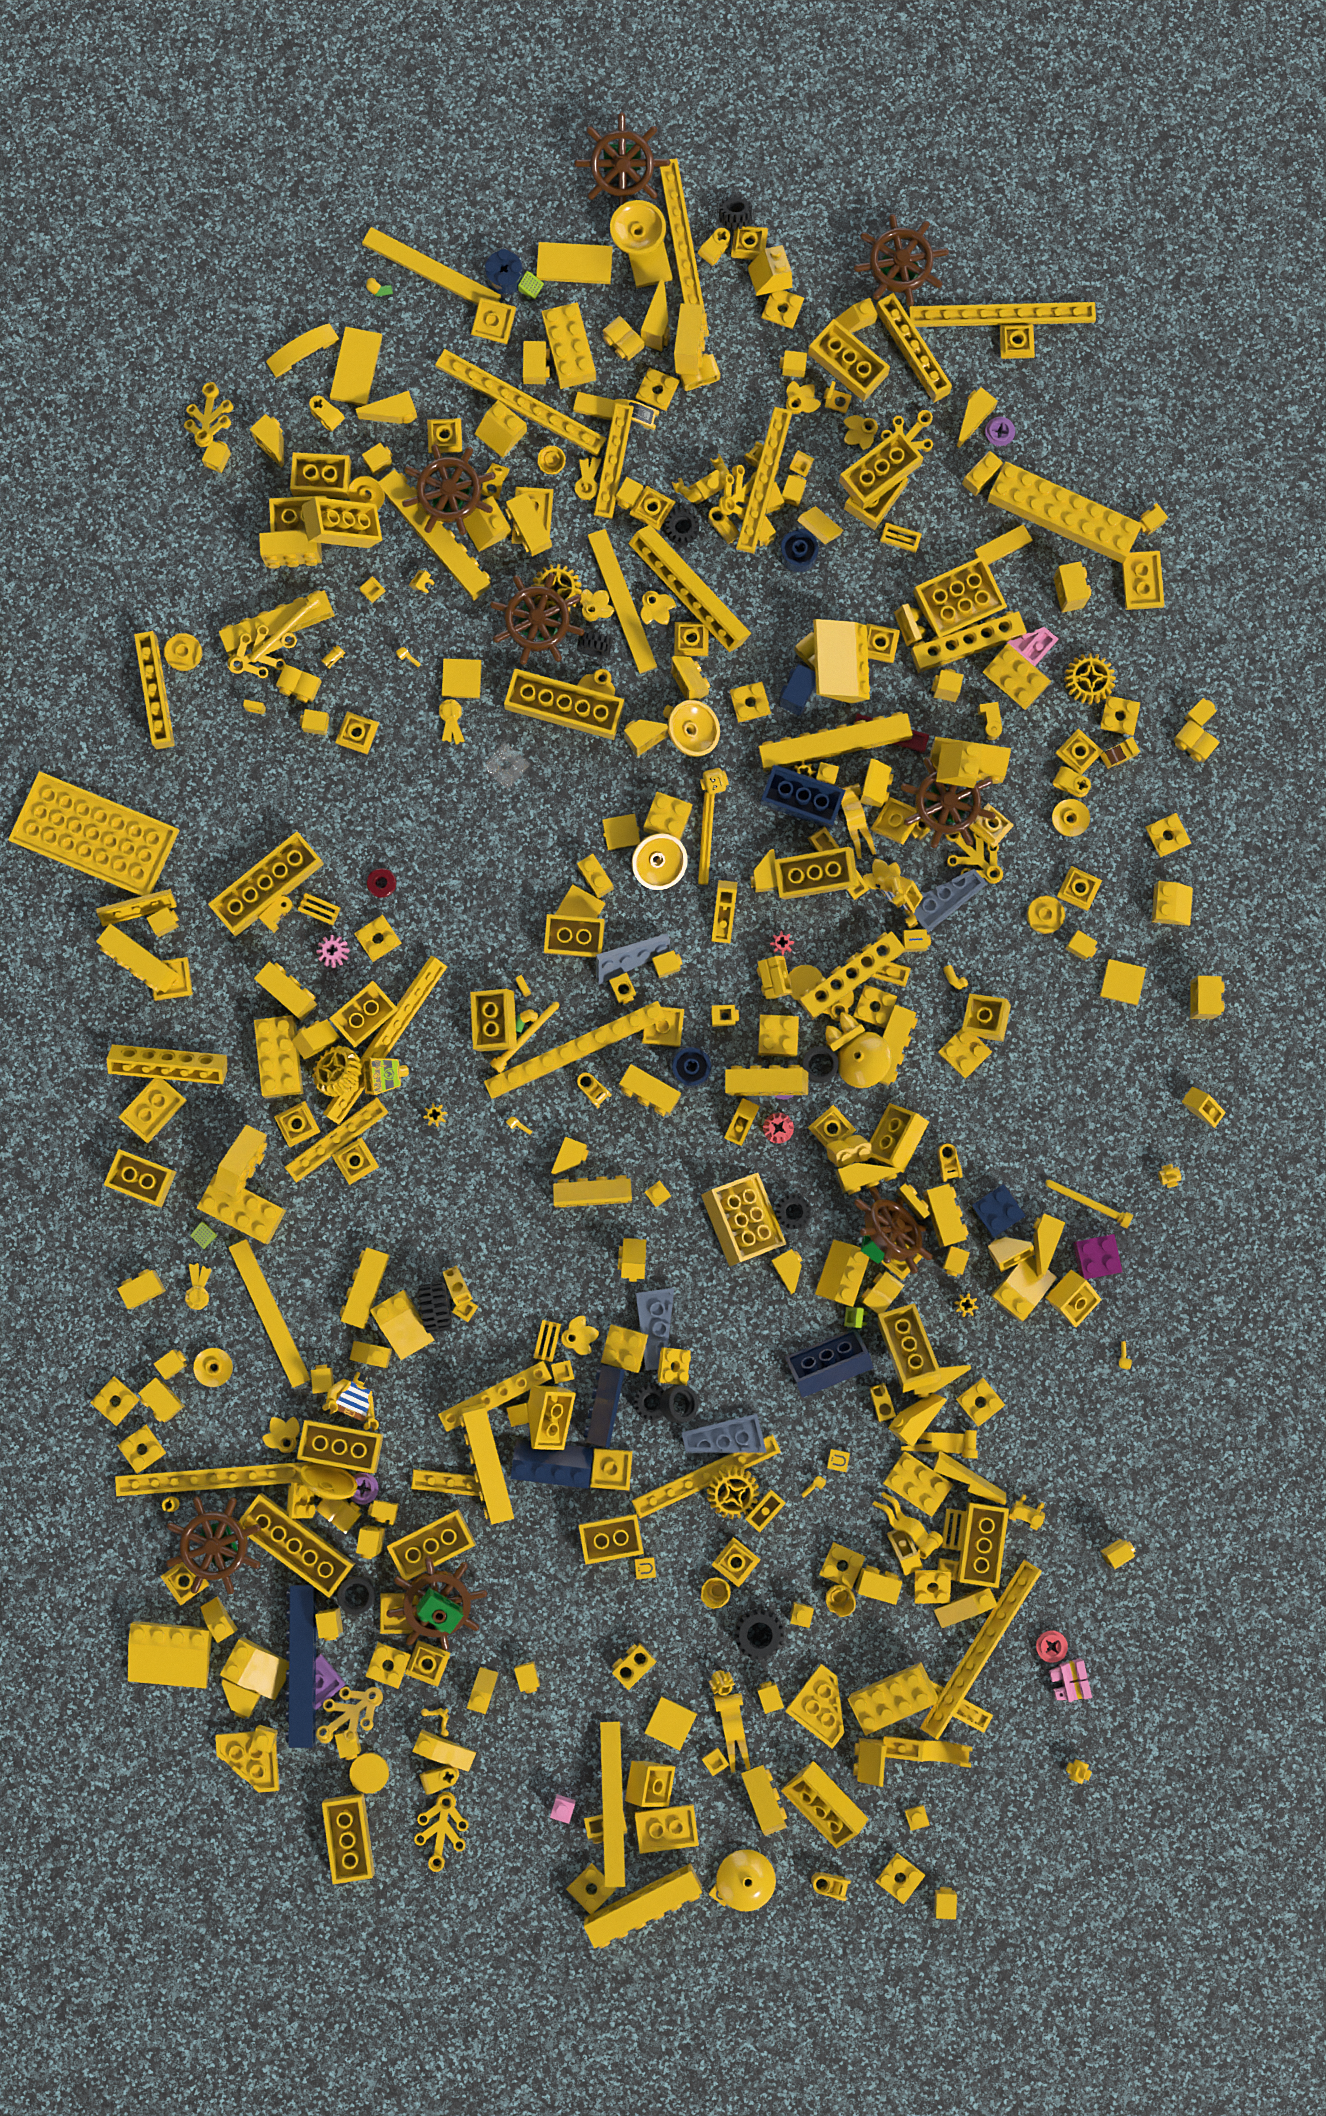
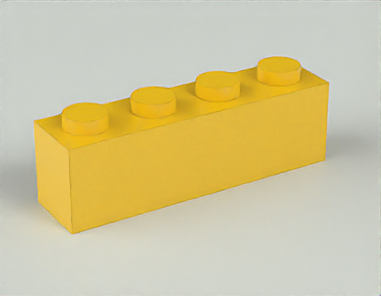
M894 1005L882 1036L891 1050V1065L887 1074L879 1083L887 1086L896 1080L898 1072L895 1071L897 1064H902L905 1056L902 1053L904 1046L908 1047L911 1036H909L910 1029H914L918 1018H915L916 1012L898 1005Z
M367 1247L365 1251L362 1250L359 1257L360 1267L355 1269L352 1277L355 1280L353 1287H349L346 1298H348L347 1304L342 1306L339 1314L342 1317V1322L365 1329L371 1312L370 1309H372L390 1255Z

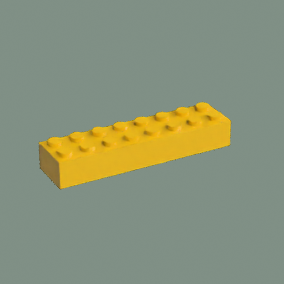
M1005 462L988 498L989 503L1122 564L1125 562L1142 527L1140 522L1008 462Z

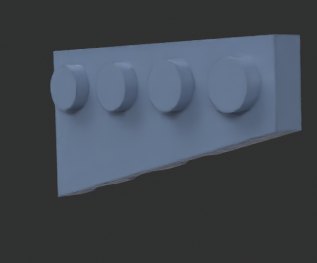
M975 869L968 871L944 885L921 894L923 898L915 909L914 915L920 925L927 929V933H929L986 886L987 883Z
M668 934L597 954L596 981L598 985L638 967L656 956L669 952L670 938Z
M674 1288L636 1293L641 1333L648 1334L644 1350L646 1370L658 1369L661 1348H668Z
M757 1414L681 1432L686 1453H766Z

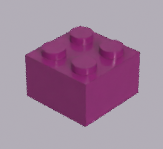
M1115 1234L1073 1242L1079 1274L1084 1279L1122 1272Z

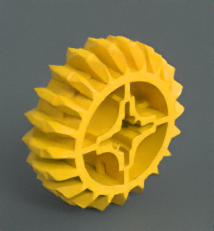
M552 564L550 565V570L543 567V573L538 571V578H533L535 584L531 585L544 586L547 575L552 572L555 574L551 589L555 590L558 582L559 589L557 593L561 597L570 594L568 597L570 598L576 594H582V590L579 589L581 582H577L579 580L578 575L573 576V569L567 572V566L561 569L560 564H557L556 569L553 568ZM560 578L566 579L572 587L562 584ZM533 596L536 597L534 603L538 604L541 596ZM547 600L545 610L556 604L553 601Z
M1091 653L1087 655V659L1083 654L1080 656V660L1074 658V663H1070L1068 665L1069 669L1065 671V674L1068 676L1064 678V681L1069 682L1065 688H1071L1069 695L1076 694L1074 700H1077L1079 697L1082 698L1081 704L1085 700L1088 701L1089 705L1092 704L1093 700L1097 704L1100 702V699L1105 700L1107 698L1106 695H1110L1112 693L1111 689L1115 687V684L1112 682L1116 680V677L1111 676L1115 671L1114 669H1108L1111 663L1105 665L1106 659L1098 660V654L1094 658H1092ZM1087 666L1084 674L1075 676L1079 668ZM1094 667L1100 670L1102 674L1097 673ZM1100 682H1104V686L1101 690L1093 692L1095 684H1100ZM1078 684L1083 685L1086 691L1081 689Z
M338 1045L337 1047H331L330 1051L325 1050V1055H320L321 1059L315 1061L317 1066L313 1068L315 1072L312 1075L314 1078L313 1083L319 1091L327 1096H343L344 1092L349 1093L350 1087L355 1088V1081H359L357 1077L361 1075V1060L353 1050L345 1046Z
M736 1466L732 1467V1471L725 1467V1473L718 1470L720 1476H712L715 1482H708V1485L712 1488L706 1490L707 1494H710L707 1500L711 1502V1508H716V1514L722 1512L723 1518L728 1513L730 1519L734 1518V1514L741 1518V1512L748 1515L746 1509L753 1510L754 1507L751 1503L757 1504L758 1500L755 1497L759 1496V1492L756 1491L759 1485L755 1483L756 1479L754 1476L750 1477V1471L744 1473L743 1467L738 1472ZM729 1479H740L743 1482L731 1483ZM724 1483L725 1490L721 1493V1496L718 1497V1490L720 1486ZM728 1486L736 1492L737 1499L730 1493ZM748 1488L747 1497L742 1502L741 1495ZM730 1501H733V1502H735L737 1505H736V1506H727V1505H724L723 1503H724V1502H725V1503H728V1502H730Z

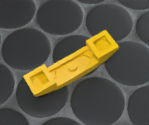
M330 323L325 324L292 340L274 353L266 363L277 378L292 369L291 365L321 347L323 349L329 347L340 339Z

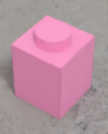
M557 1794L550 1818L569 1824L576 1800Z

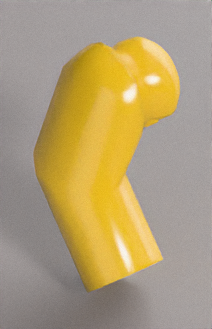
M952 965L943 968L948 982L955 988L962 990L968 986V981L965 977L960 979L956 977Z

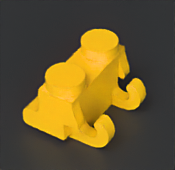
M1022 1494L1019 1501L1013 1504L1008 1518L1014 1521L1016 1519L1024 1520L1031 1523L1030 1528L1038 1530L1045 1518V1513L1041 1511L1045 1503L1040 1502L1037 1509L1023 1504V1501L1026 1500V1495Z

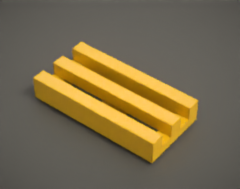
M886 523L880 542L916 553L922 533ZM890 529L902 534L915 537L916 540L888 532L887 530ZM886 536L891 537V538H894V539H897V540H900V541H904V542H907V543H910V544H913L914 546L909 545V544H906V543H903V542H900V541H896V540H893V539H890V538H887Z
M305 893L298 911L333 926L341 908ZM309 899L323 906L335 910V912L332 913L328 910L320 908L316 905L307 902V900ZM307 906L331 916L332 919L329 920L304 909V907Z
M542 1320L533 1358L553 1362L561 1324ZM546 1324L549 1327L541 1356L538 1354ZM554 1326L556 1327V1331L550 1357H546L552 1328Z
M946 1508L941 1548L961 1551L966 1511ZM950 1513H954L949 1545L946 1544ZM958 1514H960L961 1518L956 1546L954 1545V1540L956 1533Z

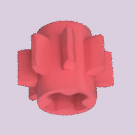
M781 931L780 936H772L775 942L770 943V946L775 947L774 954L779 951L783 956L784 951H792L789 945H793L794 941H789L790 934L785 936ZM780 940H783L784 943H787L785 944L784 948H781V945L777 944Z

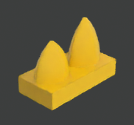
M905 604L894 612L907 647L913 646L925 636L927 629L916 624V621L923 614L921 610Z
M844 1012L840 1014V1024L843 1032L833 1026H827L826 1045L833 1052L865 1031L862 1024Z

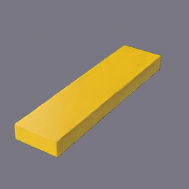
M171 889L100 907L96 911L102 926H107L156 913L166 907L169 909L174 908L177 905Z
M413 1469L411 1489L480 1496L479 1489H482L481 1483H476L474 1475Z

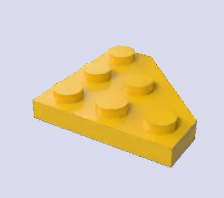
M820 1664L785 1712L832 1749L844 1734L837 1675L823 1664Z
M255 1731L215 1735L217 1756L232 1767L240 1777L249 1782L257 1792L280 1790L277 1741H275L273 1750L267 1753L251 1748Z

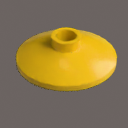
M360 476L354 479L349 486V499L351 502L376 504L377 510L382 507L385 493L381 484L374 478Z
M1066 799L1054 808L1052 822L1060 834L1074 837L1082 834L1087 829L1090 823V813L1082 802L1075 799ZM1071 816L1073 822H1068L1067 817Z
M209 1348L202 1351L196 1357L193 1369L197 1380L201 1384L208 1387H217L228 1381L232 1374L233 1364L230 1356L225 1351L218 1348ZM212 1364H216L218 1366V1369L216 1371H213L211 1369Z

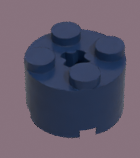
M501 249L493 253L485 264L486 279L491 290L498 294L507 295L513 294L518 290V285L523 278V268L521 260L516 254L507 249Z
M797 529L787 533L782 540L780 549L782 564L793 572L804 573L815 564L819 551L815 536L804 529Z
M694 1047L684 1048L679 1051L672 1064V1072L676 1081L682 1086L689 1088L702 1085L708 1079L711 1070V1062L708 1055ZM689 1063H691L692 1066H697L695 1067L694 1072H692L691 1070H687Z

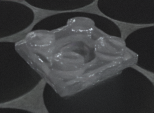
M504 742L482 768L508 790L530 766V763ZM509 761L512 764L511 768L508 770L502 769V762Z

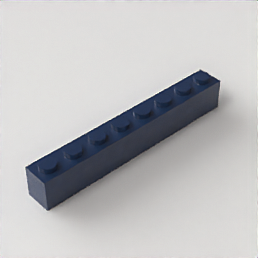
M290 1585V1589H287V1601H290V1609H287L286 1614L287 1621H290V1629H287L286 1640L289 1641V1650L286 1651V1661L289 1662V1670L286 1671V1682H289V1690L286 1691V1702H289V1710L286 1711V1723L289 1722V1731H286L285 1740L286 1743H289V1748H313L316 1746L317 1588L313 1585Z

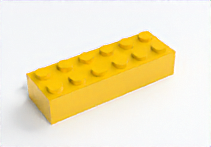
M514 669L504 706L505 710L614 740L624 708V699Z
M295 832L208 905L236 937L256 921L272 903L290 893L323 866L324 863L298 832Z
M263 1493L259 1494L239 1520L244 1529L255 1524L261 1525L259 1532L248 1537L327 1597H331L356 1563L299 1520L290 1519L289 1514H286L287 1511Z
M689 1863L594 1912L592 1915L584 1917V1929L594 1949L598 1946L600 1949L606 1947L611 1943L610 1940L616 1937L618 1939L625 1937L629 1934L628 1931L633 1928L636 1930L641 1929L646 1925L647 1921L651 1919L655 1921L662 1918L664 1912L670 1909L675 1911L681 1908L682 1903L688 1900L689 1902L697 1900L700 1897L699 1894L702 1893V1886L692 1864Z

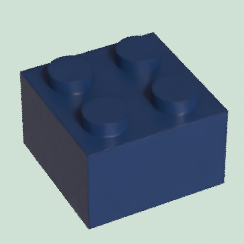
M798 664L796 669H791L787 680L788 685L783 686L778 700L781 701V708L800 716L816 685V672Z
M1004 1184L969 1206L990 1238L996 1237L1025 1217V1214Z

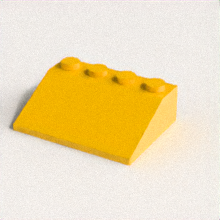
M984 556L916 586L912 591L921 611L938 638L1007 608Z
M813 620L816 694L848 703L869 700L870 686L866 625L848 621Z
M758 1173L717 1187L701 1195L729 1267L786 1245Z
M140 1621L131 1623L128 1643V1681L207 1688L212 1633L205 1627Z

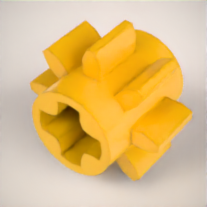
M802 762L800 767L794 766V769L797 771L796 773L801 774V772L806 771L808 777L816 774V771H811L812 764L807 766Z
M432 1103L430 1110L425 1108L428 1114L423 1118L430 1120L428 1122L429 1126L435 1123L439 1127L441 1121L446 1123L443 1115L448 1113L441 1111L442 1105L436 1108L434 1103ZM433 1111H436L440 1114L437 1117V1120L431 1117V1115L434 1114Z
M1172 1164L1161 1166L1162 1171H1158L1161 1185H1167V1188L1178 1186L1177 1181H1181L1179 1168L1173 1167Z
M967 1293L966 1298H963L960 1294L959 1302H954V1304L958 1305L955 1312L961 1311L962 1317L966 1316V1312L973 1316L972 1310L978 1309L977 1306H974L977 1298L970 1299V1293ZM966 1300H968L970 1308H966L965 1311L964 1306H961L962 1302H966Z
M722 1670L713 1673L711 1676L712 1680L709 1681L713 1693L716 1694L718 1692L720 1695L729 1694L732 1691V1686L735 1685L730 1672L725 1674Z
M1075 1759L1074 1763L1069 1762L1066 1768L1067 1773H1070L1068 1778L1081 1784L1084 1779L1089 1781L1092 1773L1091 1770H1088L1089 1764Z

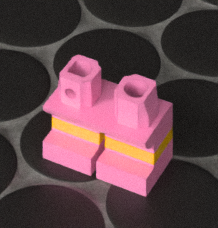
M1081 1658L1058 1664L1057 1668L1049 1670L1051 1681L1061 1680L1063 1687L1053 1689L1056 1700L1072 1702L1078 1699L1092 1698L1084 1660Z

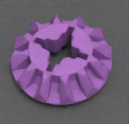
M995 417L986 426V438L990 444H994L997 447L1006 446L1012 442L1015 436V427L1009 419ZM1001 425L1002 432L1005 434L998 438V433L995 431H998Z
M368 1473L354 1475L353 1477L358 1486H361L365 1480V1486L371 1490L365 1491L361 1497V1490L357 1488L356 1493L350 1499L358 1504L370 1503L376 1498L379 1491L378 1482L374 1476Z

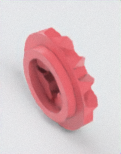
M783 1113L771 1114L763 1124L764 1135L773 1143L786 1142L791 1138L794 1131L793 1121L788 1115ZM783 1121L784 1123L782 1129L786 1133L778 1131L774 1135L773 1133L775 1132V1127L771 1123L778 1125Z
M1046 1631L1040 1634L1036 1641V1650L1044 1661L1054 1663L1065 1657L1068 1644L1061 1633ZM1046 1640L1051 1643L1056 1642L1055 1648L1058 1651L1057 1653L1053 1650L1047 1651L1049 1646Z

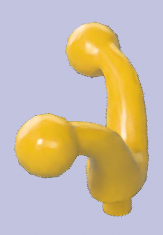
M426 1708L422 1709V1716L441 1715V1735L447 1737L449 1732L446 1730V1723L449 1719L447 1714L449 1710L447 1708L445 1710L439 1708L434 1711H428Z

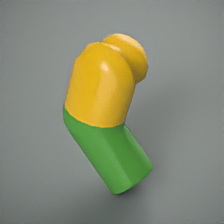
M369 278L366 281L368 291L376 297L393 294L391 285L381 286L374 278Z
M532 1009L520 1013L516 1019V1032L522 1033L524 1024L528 1021L535 1022L538 1014Z

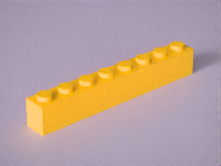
M394 469L379 481L384 490L385 497L472 600L475 601L491 588L490 576L485 571L481 572L475 558H470L466 554L467 550L461 542L458 544L454 540L455 535L449 528L446 530L442 526L443 522L436 521L430 533L425 532L424 528L430 516L425 513L420 503L409 507L402 506V501L417 496V491L413 486L410 488L406 477L402 473L398 474Z
M651 525L636 532L628 544L729 653L740 647L750 636L751 632Z
M897 712L891 714L892 717L884 718V716L873 718V721L870 722L861 720L855 722L852 726L843 724L837 726L834 730L825 728L818 730L816 734L803 733L798 738L785 737L780 739V742H764L762 746H759L763 771H771L774 765L784 768L802 764V762L807 763L912 739L908 714Z

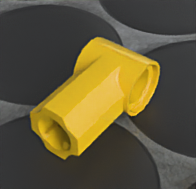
M719 506L713 507L710 510L708 516L709 525L717 530L727 544L736 540L740 532L731 520L722 514ZM719 514L722 519L716 521L712 518V515Z

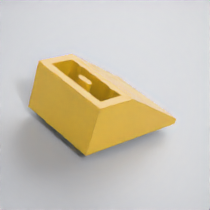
M854 1163L838 1169L835 1173L842 1192H848L851 1195L861 1191L860 1187L866 1185L868 1189L880 1184L879 1180L884 1179L885 1182L898 1177L897 1174L901 1170L899 1168Z

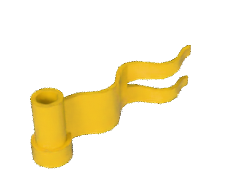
M859 783L841 788L846 790L841 806L846 817L850 837L855 846L857 858H862L858 829L866 839L872 855L876 854L873 839L867 828L864 810L858 795L862 794Z
M965 1430V1434L923 1432L919 1438L932 1441V1443L917 1444L913 1447L910 1445L901 1446V1450L939 1452L940 1450L945 1453H962V1458H978V1450H976L977 1431Z
M884 1492L881 1494L883 1498L890 1501L894 1506L896 1518L888 1506L876 1501L873 1502L875 1507L886 1512L893 1528L905 1531L911 1536L914 1543L919 1547L917 1552L922 1559H926L934 1549L939 1548L943 1543V1538L939 1533L932 1531L928 1534L920 1521L905 1516L894 1497Z
M741 1693L727 1696L715 1695L716 1712H721L731 1773L735 1772V1740H737L747 1770H750L739 1706L743 1705Z

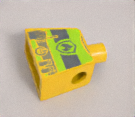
M362 1057L365 1094L377 1095L400 1087V1077H406L409 1074L407 1065L399 1066L398 1059Z

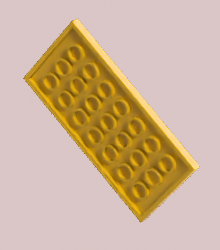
M39 771L8 841L139 896L152 894L180 830Z

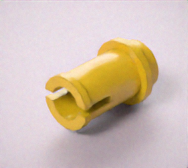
M338 645L336 647L333 646V650L321 659L328 669L340 658H344L345 652Z
M174 1496L166 1498L162 1503L163 1510H167V1512L176 1511L179 1508V1500Z

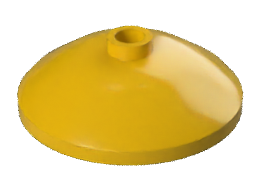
M633 200L624 203L614 212L610 222V233L614 243L622 251L632 255H644L654 251L662 243L666 233V223L663 214L655 205L643 200ZM640 231L641 234L636 235L635 232Z
M687 700L675 706L669 715L668 733L670 739L682 753L699 757L711 752L715 748L720 737V726L715 713L706 704L696 700Z
M665 833L653 834L643 839L636 847L632 856V870L636 879L645 887L654 890L666 889L676 884L683 876L687 867V853L683 844L672 835ZM655 856H658V859L656 861H653V858Z
M862 1032L841 1047L837 1057L838 1072L847 1084L856 1088H868L877 1084L885 1077L891 1065V1050L888 1043L876 1033Z
M313 1462L304 1465L300 1471V1479L304 1486L318 1497L328 1500H343L356 1493L358 1485L355 1478L342 1468Z
M750 1849L735 1851L728 1855L718 1868L716 1876L718 1892L727 1905L738 1911H753L762 1907L771 1898L775 1889L776 1878L774 1869L769 1860L757 1851ZM746 1879L751 1880V1884L749 1886H745L744 1884Z

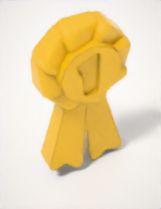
M592 457L590 467L588 458L579 460L582 478L575 484V493L581 500H591L597 495L598 485L594 481V477L601 464V459H596L595 457Z
M456 700L443 701L439 706V716L446 722L442 741L447 740L451 743L453 733L455 744L457 745L459 742L464 743L465 740L457 722L462 715V707Z
M189 1264L192 1287L186 1292L185 1302L189 1308L201 1310L209 1302V1294L204 1287L212 1270L202 1266L199 1276V1264Z

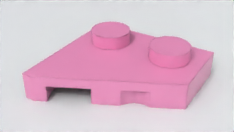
M1043 627L1033 633L1022 635L1018 639L1010 640L1006 645L1009 643L1036 666L1058 641V638Z

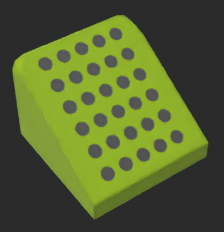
M527 271L519 283L518 289L519 292L535 300L544 283Z
M202 1221L190 1236L205 1249L218 1235Z

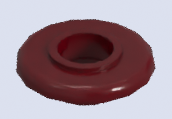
M378 868L372 871L366 881L369 892L378 898L391 895L397 885L394 874L385 868ZM385 878L387 885L384 888H378L376 886L378 879Z

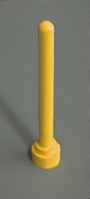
M310 593L306 597L305 604L250 656V661L254 663L261 658L310 609H317L322 603Z
M553 1002L516 1040L517 1049H508L501 1057L494 1058L489 1064L498 1073H502L507 1065L506 1062L559 1008V1003Z
M1046 1180L1045 1182L1047 1187L1116 1219L1120 1226L1126 1229L1133 1218V1214L1128 1212L1119 1213L1052 1180Z

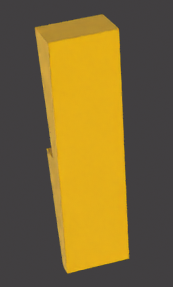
M826 827L820 828L807 838L817 852L839 849V846ZM857 870L859 887L846 889L853 900L870 889Z
M939 1450L934 1462V1472L967 1483L968 1492L1005 1505L1006 1492Z
M931 1681L939 1697L944 1687ZM963 1699L953 1717L984 1733L993 1715Z

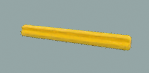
M708 792L704 794L698 884L708 885L715 794L710 795Z

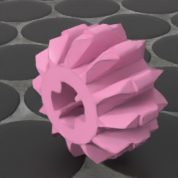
M331 935L330 941L324 937L325 944L318 943V946L322 949L316 951L317 954L321 955L318 958L319 961L325 960V966H328L331 962L333 968L336 967V962L342 966L343 962L341 959L348 960L344 953L350 952L348 948H344L347 946V942L341 943L342 938L340 936L335 940L334 935ZM334 947L338 951L334 952V955L332 956L329 951H332V948Z

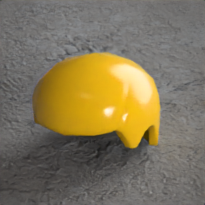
M546 446L539 452L537 464L541 471L553 475L559 473L564 468L566 457L557 446Z
M719 1577L710 1578L702 1586L701 1600L707 1607L713 1609L720 1608L729 1601L730 1586L724 1579Z
M835 1585L826 1593L825 1602L830 1612L836 1613L839 1617H845L855 1610V1595L850 1588L844 1585Z

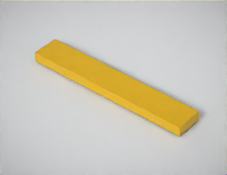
M615 403L594 516L613 519L634 406Z
M376 1097L286 1165L285 1169L297 1183L389 1112Z

